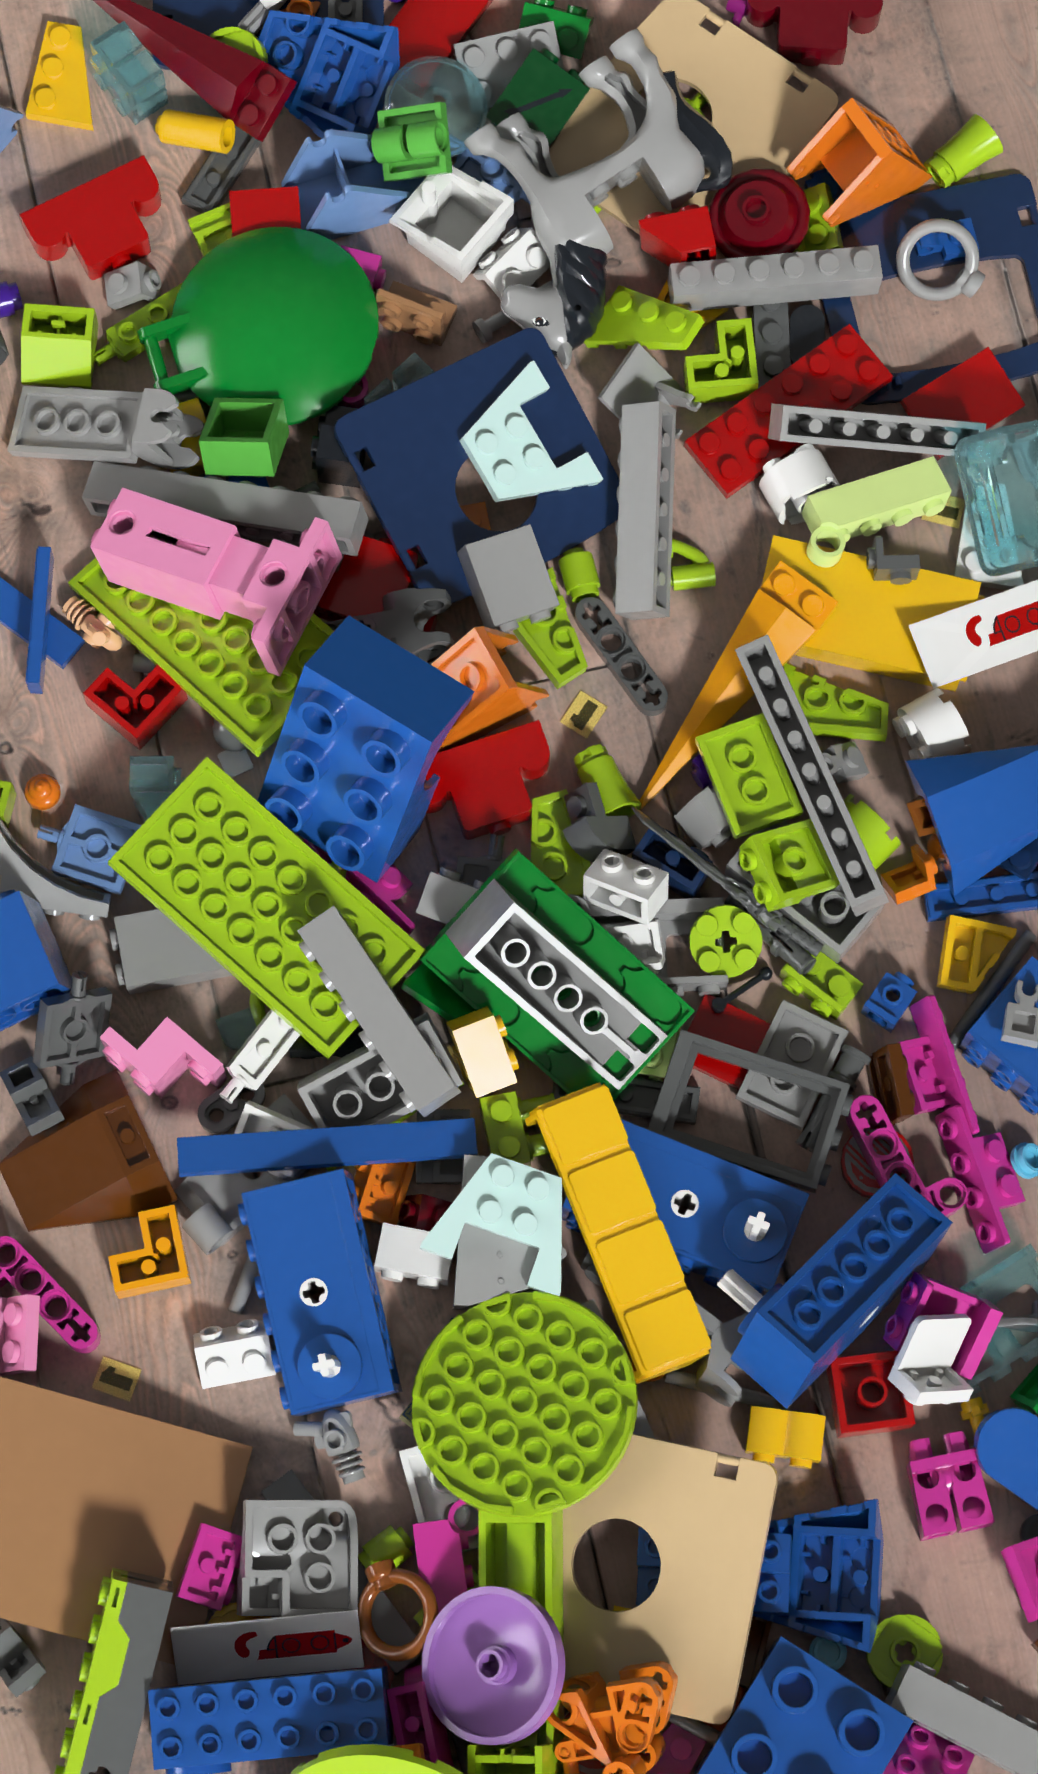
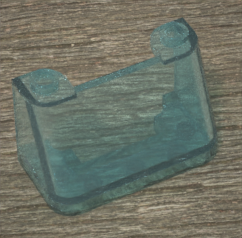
M1038 420L1003 426L962 438L955 447V461L981 569L989 576H1000L1038 567Z

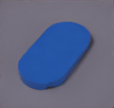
M1008 1407L991 1412L981 1421L975 1432L974 1447H976L977 1462L988 1476L1038 1511V1417L1021 1408Z

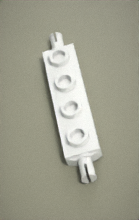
M270 1010L225 1068H227L232 1079L219 1095L225 1098V1101L232 1104L244 1087L257 1090L300 1034L273 1010Z

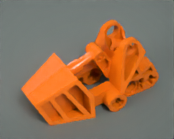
M653 1661L629 1665L619 1671L621 1680L608 1682V1684L605 1683L598 1671L569 1677L564 1682L559 1700L572 1715L568 1719H560L552 1712L547 1719L552 1726L566 1735L556 1745L554 1750L556 1758L563 1762L564 1774H580L578 1761L593 1758L598 1759L606 1766L602 1774H646L659 1761L666 1749V1743L660 1731L663 1730L669 1721L678 1684V1676L671 1664L665 1661ZM657 1672L661 1673L662 1680L667 1682L662 1687L656 1680L650 1678ZM572 1684H578L582 1686L585 1690H583L581 1687L574 1689H570L568 1687ZM660 1717L659 1725L656 1726L658 1718ZM647 1748V1750L645 1751V1753H650V1754H649V1755H645V1754L642 1753V1751Z

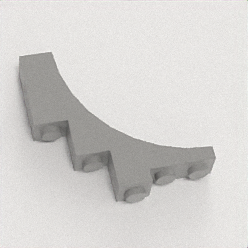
M0 818V875H2L0 894L8 890H19L40 902L44 913L48 915L60 916L64 915V912L79 914L80 918L91 921L100 920L101 917H108L111 894L81 887L45 868L16 842Z

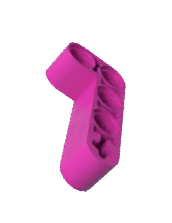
M862 1095L853 1101L849 1115L846 1117V1122L880 1188L890 1179V1173L895 1171L901 1172L906 1176L908 1184L946 1217L955 1214L967 1200L968 1192L963 1182L957 1178L948 1177L925 1188L878 1099L870 1095ZM860 1107L864 1112L870 1110L872 1113L868 1121L865 1117L860 1119L857 1117ZM870 1126L872 1130L875 1129L876 1126H880L879 1129L874 1130L869 1136H866V1133L870 1129ZM876 1139L885 1140L890 1146V1154L885 1156L877 1154L872 1146L873 1141ZM949 1188L953 1190L957 1196V1203L955 1205L943 1203L940 1198L941 1189Z
M1 1236L0 1250L4 1247H13L16 1249V1256L10 1263H0V1288L9 1282L20 1295H39L40 1316L61 1338L78 1353L85 1354L94 1351L100 1344L101 1333L93 1319L17 1240L9 1236ZM28 1274H40L41 1284L38 1288L34 1290H25L23 1288V1279ZM57 1299L66 1301L67 1308L64 1314L58 1317L48 1314V1307L52 1301ZM73 1319L83 1330H87L90 1327L88 1330L90 1339L88 1341L77 1340V1334L68 1325Z

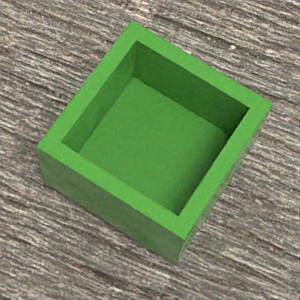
M214 398L199 438L205 475L274 477L289 435L283 399Z

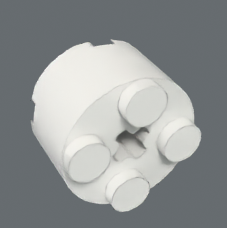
M809 443L800 446L794 454L784 459L774 458L767 462L762 468L765 474L759 483L760 490L778 521L785 525V520H789L791 525L805 522L801 513L808 495L840 486L822 453L815 449L813 444Z
M935 688L897 710L898 716L892 719L893 726L901 738L906 737L912 748L909 750L911 760L966 754L972 750L971 744L965 745L963 739L969 737V734L959 712L950 700L943 703L938 696L944 692L939 688Z

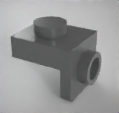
M875 536L872 547L867 548V569H873L874 581H890V583L895 585H903L917 579L920 571V555H884L883 536Z

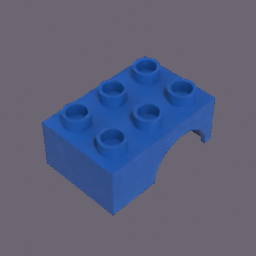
M348 615L303 667L257 801L293 833L298 834L327 852L336 865L348 871H358L377 883L419 832L440 779L438 775L433 774L427 781L425 780L427 773L450 729L471 701L474 691Z
M781 1636L773 1642L732 1717L728 1720L694 1774H883L914 1721Z

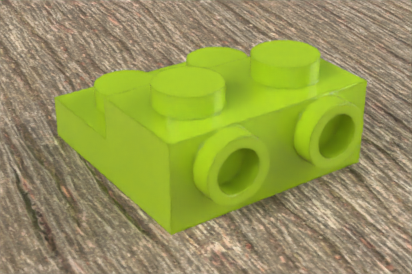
M811 819L751 835L739 847L741 850L739 852V863L743 870L751 872L755 881L753 887L755 899L758 903L765 904L768 912L798 904L806 897L835 889L840 884Z

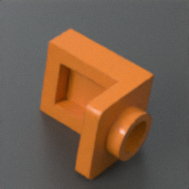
M918 844L911 846L913 862L880 874L882 886L897 905L936 890L934 874L938 873L936 862L930 853L925 854Z

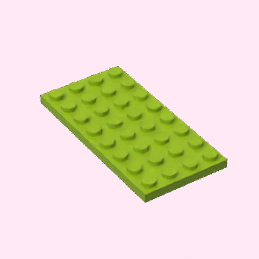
M96 557L68 582L75 593L84 599L86 603H89L90 606H93L96 612L102 613L118 632L155 665L158 664L192 699L256 757H259L280 737L305 663L334 632L313 613L281 676H277L267 672L251 639L254 626L251 620L228 612H224L221 620L109 582Z
M208 757L194 769L108 861V865L327 1059L336 1052L360 1024L356 1019L350 1022L338 1005L343 1001L342 997L336 989L330 992L318 975L323 971L318 961L315 959L310 962L298 945L304 940L297 930L332 906H335L391 988L401 980L426 951Z

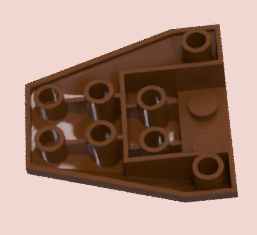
M117 1069L83 1084L59 1107L65 1120L34 1136L30 1134L0 1162L1 1174L28 1232L138 1218V1212L168 1206L178 1201Z

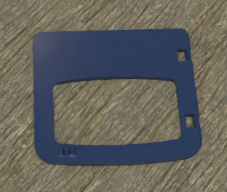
M1012 174L902 196L838 224L844 248L878 245L883 275L882 281L899 277L896 268L898 246L905 234L915 225L935 218L955 221L971 217L980 248L979 261L1011 258L1020 260L1024 266L1038 318V210L1032 184L1022 174ZM1028 209L1032 225L1022 226L1018 211ZM915 245L910 254V267L913 273L965 263V257L944 261L942 252L918 256ZM850 297L821 299L830 337L849 323L860 335ZM1038 342L994 355L1010 381L1038 374ZM961 363L930 369L891 373L893 375L892 381L864 400L862 404L898 403Z

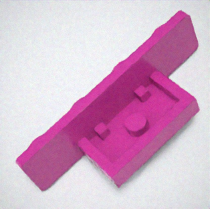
M306 839L303 840L306 845L328 864L332 863L327 852ZM394 864L390 866L377 883L358 871L346 870L345 879L410 936L415 928V924L394 902L405 895L413 883Z
M935 995L926 996L910 1006L920 1038L898 1042L901 1044L902 1054L906 1056L908 1062L906 1074L909 1088L915 1096L914 1115L941 1109L945 1111L952 1106L961 1105L973 1136L979 1133L980 1128L977 1122V1115L973 1110L966 1090L965 1079L961 1075L954 1054V1046L949 1039L943 1021V1014L938 1006Z
M952 1106L936 1115L935 1121L955 1177L966 1186L968 1194L965 1205L982 1251L986 1254L1010 1243V1237L1000 1209L1019 1205L1026 1200L1015 1170L1012 1167L1001 1132L973 1138L962 1106Z

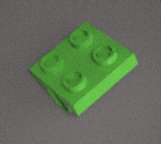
M445 102L377 111L379 128L374 129L372 133L371 145L375 159L382 164L384 181L393 182L452 173Z

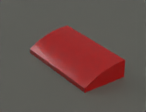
M407 0L389 24V26L398 27L400 67L394 81L421 99L453 56L452 44L464 41L493 0Z

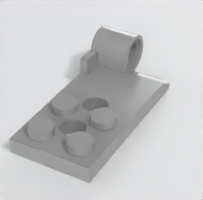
M285 1094L268 1107L270 1110L316 1129ZM312 1168L300 1169L293 1178L289 1176L287 1178L277 1177L268 1171H264L257 1179H248L243 1173L187 1177L174 1190L177 1197L193 1213L185 1221L182 1228L206 1255H209L220 1246L225 1245L246 1226L242 1225L238 1211V1204L243 1203L241 1193L298 1180Z

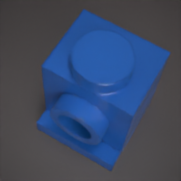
M886 972L864 1004L861 1014L891 1033L918 992L912 988L914 982L903 973L895 972L892 975ZM892 991L899 996V999L895 1002L889 1001L886 993Z

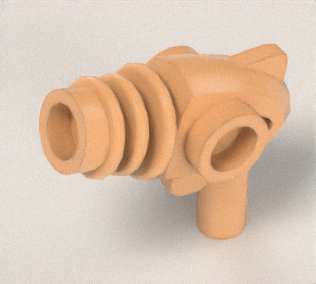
M73 596L64 604L62 612L75 625L77 631L83 630L85 632L82 638L89 645L96 649L103 646L109 651H117L121 648L123 644L121 635L115 630L112 623L102 613L96 615L95 608L86 603L84 599Z

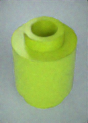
M581 547L565 551L563 553L564 557L558 561L566 594L571 596L574 603H579L587 597H598V588L601 584L592 553L584 551Z
M389 1525L362 1546L363 1551L358 1554V1559L365 1568L382 1560L393 1559L397 1568L413 1555L409 1548L414 1543L401 1526L394 1530Z

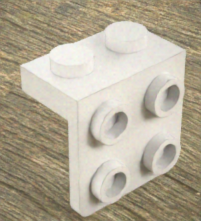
M966 1314L921 1315L915 1318L910 1325L905 1341L894 1360V1365L887 1378L904 1394V1398L909 1403L923 1406L924 1404H950L969 1401L974 1389L951 1368L972 1322Z

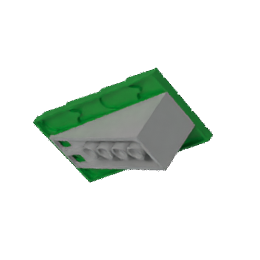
M516 848L456 913L455 917L425 948L426 951L419 958L476 1011L488 1007L494 1016L500 1015L507 1031V1036L505 1037L567 1094L600 1082L601 1085L605 1084L609 1088L614 1101L695 1012L673 989Z

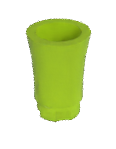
M973 114L956 134L933 152V156L924 162V166L933 176L932 180L940 188H946L951 183L958 182L984 162L1003 153V146L992 127L981 116Z
M601 744L590 746L574 757L573 761L578 769L577 775L582 785L597 782L606 816L627 815L629 818L635 814L631 809L632 807L637 810L641 808V802L628 786L614 758L608 754L605 746Z

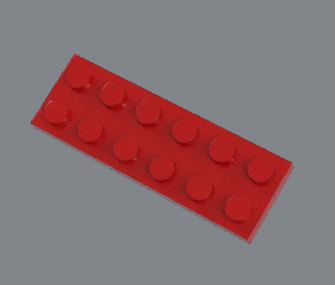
M849 323L686 439L684 447L724 497L728 499L764 473L762 468L767 462L774 458L783 459L804 444L768 439L772 403L852 410L891 382L893 375Z

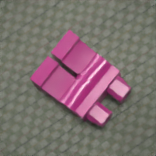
M963 1431L952 1432L942 1436L946 1450L944 1455L933 1457L929 1438L913 1440L908 1444L910 1461L906 1466L914 1500L920 1541L953 1535L956 1531L957 1533L987 1528L995 1523L982 1472L977 1462L976 1448L970 1449Z

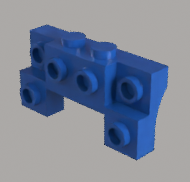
M639 1527L636 1606L641 1605L652 1594L658 1583L661 1569L657 1546L642 1527ZM768 1533L753 1614L790 1615L791 1534Z

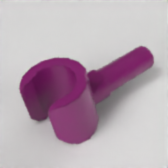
M728 0L726 10L734 14L732 23L737 27L740 26V22L745 16L746 0Z

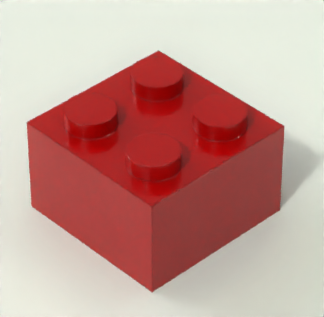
M899 1351L839 1357L828 1366L827 1375L837 1438L907 1430L916 1424L913 1404L909 1403L904 1398V1394L887 1379Z

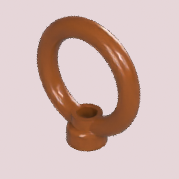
M393 1559L376 1562L364 1570L369 1582L364 1587L358 1600L360 1636L368 1649L380 1658L394 1662L412 1659L423 1652L426 1636L433 1621L439 1614L436 1596L423 1577L408 1569L396 1568ZM397 1584H404L413 1589L420 1598L423 1607V1622L419 1633L411 1642L402 1646H392L382 1641L374 1630L371 1617L372 1606L377 1595L381 1591L388 1590Z

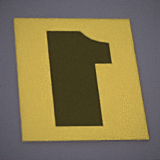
M949 496L945 508L940 513L929 517L922 515L921 520L959 529L965 499Z
M580 691L560 723L588 738L608 707Z
M103 1356L92 1388L130 1401L142 1370Z

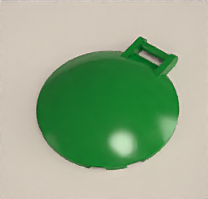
M268 227L234 236L209 251L199 260L184 280L177 294L171 318L142 327L137 331L140 343L144 344L155 378L154 389H163L173 395L191 389L196 396L210 407L214 398L283 399L288 425H293L313 419L329 411L343 400V396L350 391L356 382L359 383L373 359L372 353L379 335V312L376 297L368 277L358 262L345 249L330 239L311 231L291 227ZM167 338L169 339L179 374L171 377L168 376L158 341Z

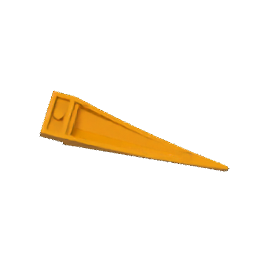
M783 561L778 563L761 588L756 592L639 800L642 804L639 810H642L699 751L695 742L697 736L722 728L755 695L735 649L768 634L780 662L784 666L819 632L838 606V601Z

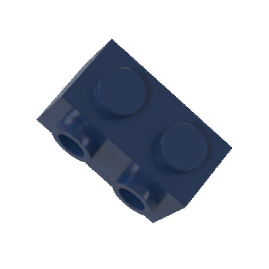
M648 828L632 853V859L669 872L668 888L684 898H695L708 878L689 859L671 847L650 828ZM665 829L668 833H670L671 835L677 837V836H676L675 834H673L671 831ZM691 847L702 859L713 864V861L709 859L706 853L696 847Z

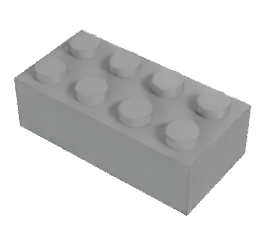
M784 821L773 826L764 828L762 830L756 831L752 835L790 824ZM739 849L728 862L724 875L753 889L755 881L751 872L743 870L739 863V852L741 851ZM839 884L835 889L806 897L798 904L779 910L783 913V917L823 944L821 952L838 964L881 913L884 904L856 917L841 884Z
M428 1012L413 1019L456 1085H462V1074ZM363 1046L298 1081L297 1090L318 1128L389 1124L410 1113L399 1096L404 1091L397 1079L390 1082L378 1065L383 1061V1058L377 1049L370 1052L366 1046Z

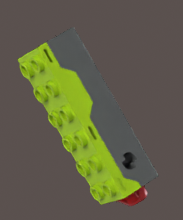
M112 1568L110 1577L103 1576L97 1604L103 1606L101 1615H93L88 1643L94 1645L92 1653L84 1652L79 1672V1681L84 1682L83 1690L75 1689L69 1719L75 1720L73 1728H65L61 1744L60 1758H65L64 1766L56 1765L54 1774H96L94 1772L98 1770V1766L105 1767L101 1774H129L146 1706L148 1690L150 1689L173 1596L172 1581Z

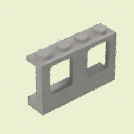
M723 897L667 899L654 917L659 918L666 959L663 968L658 970L656 975L680 997L684 995V992L698 991L700 996H715L720 994V990H726L728 975L668 977L666 939L669 936L689 935L692 925L705 910L715 905L724 904ZM588 903L590 915L600 925L634 921ZM724 931L721 938L715 939V944L722 946L723 951H725Z

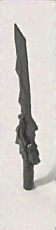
M634 807L631 808L643 824L663 838L671 847L683 854L700 871L709 876L713 881L719 883L764 926L772 929V931L776 932L778 930L803 949L809 951L814 957L819 954L824 946L783 917V913L779 909L768 912L765 904L757 902L751 887L729 876L726 877L715 865L702 859L682 840L668 833L646 814Z

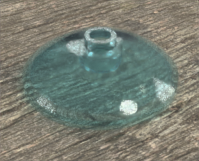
M442 56L417 58L405 64L393 76L385 94L384 110L435 103L433 97L436 95L442 96L446 103L451 157L467 150L468 148L465 146L464 141L485 125L487 99L484 89L474 73L458 61Z

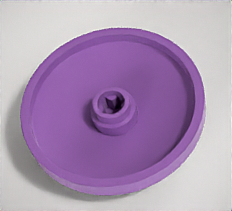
M485 1586L474 1588L452 1599L433 1621L423 1647L422 1679L425 1683L428 1701L434 1713L455 1735L469 1742L481 1745L514 1743L526 1738L539 1729L557 1705L565 1678L563 1642L552 1617L531 1596L508 1587Z

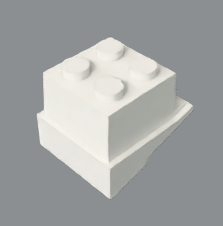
M452 166V173L426 177L390 218L389 223L406 233L407 241L411 246L462 283L478 265L479 260L504 235L506 223L514 214V199L488 183L480 182Z

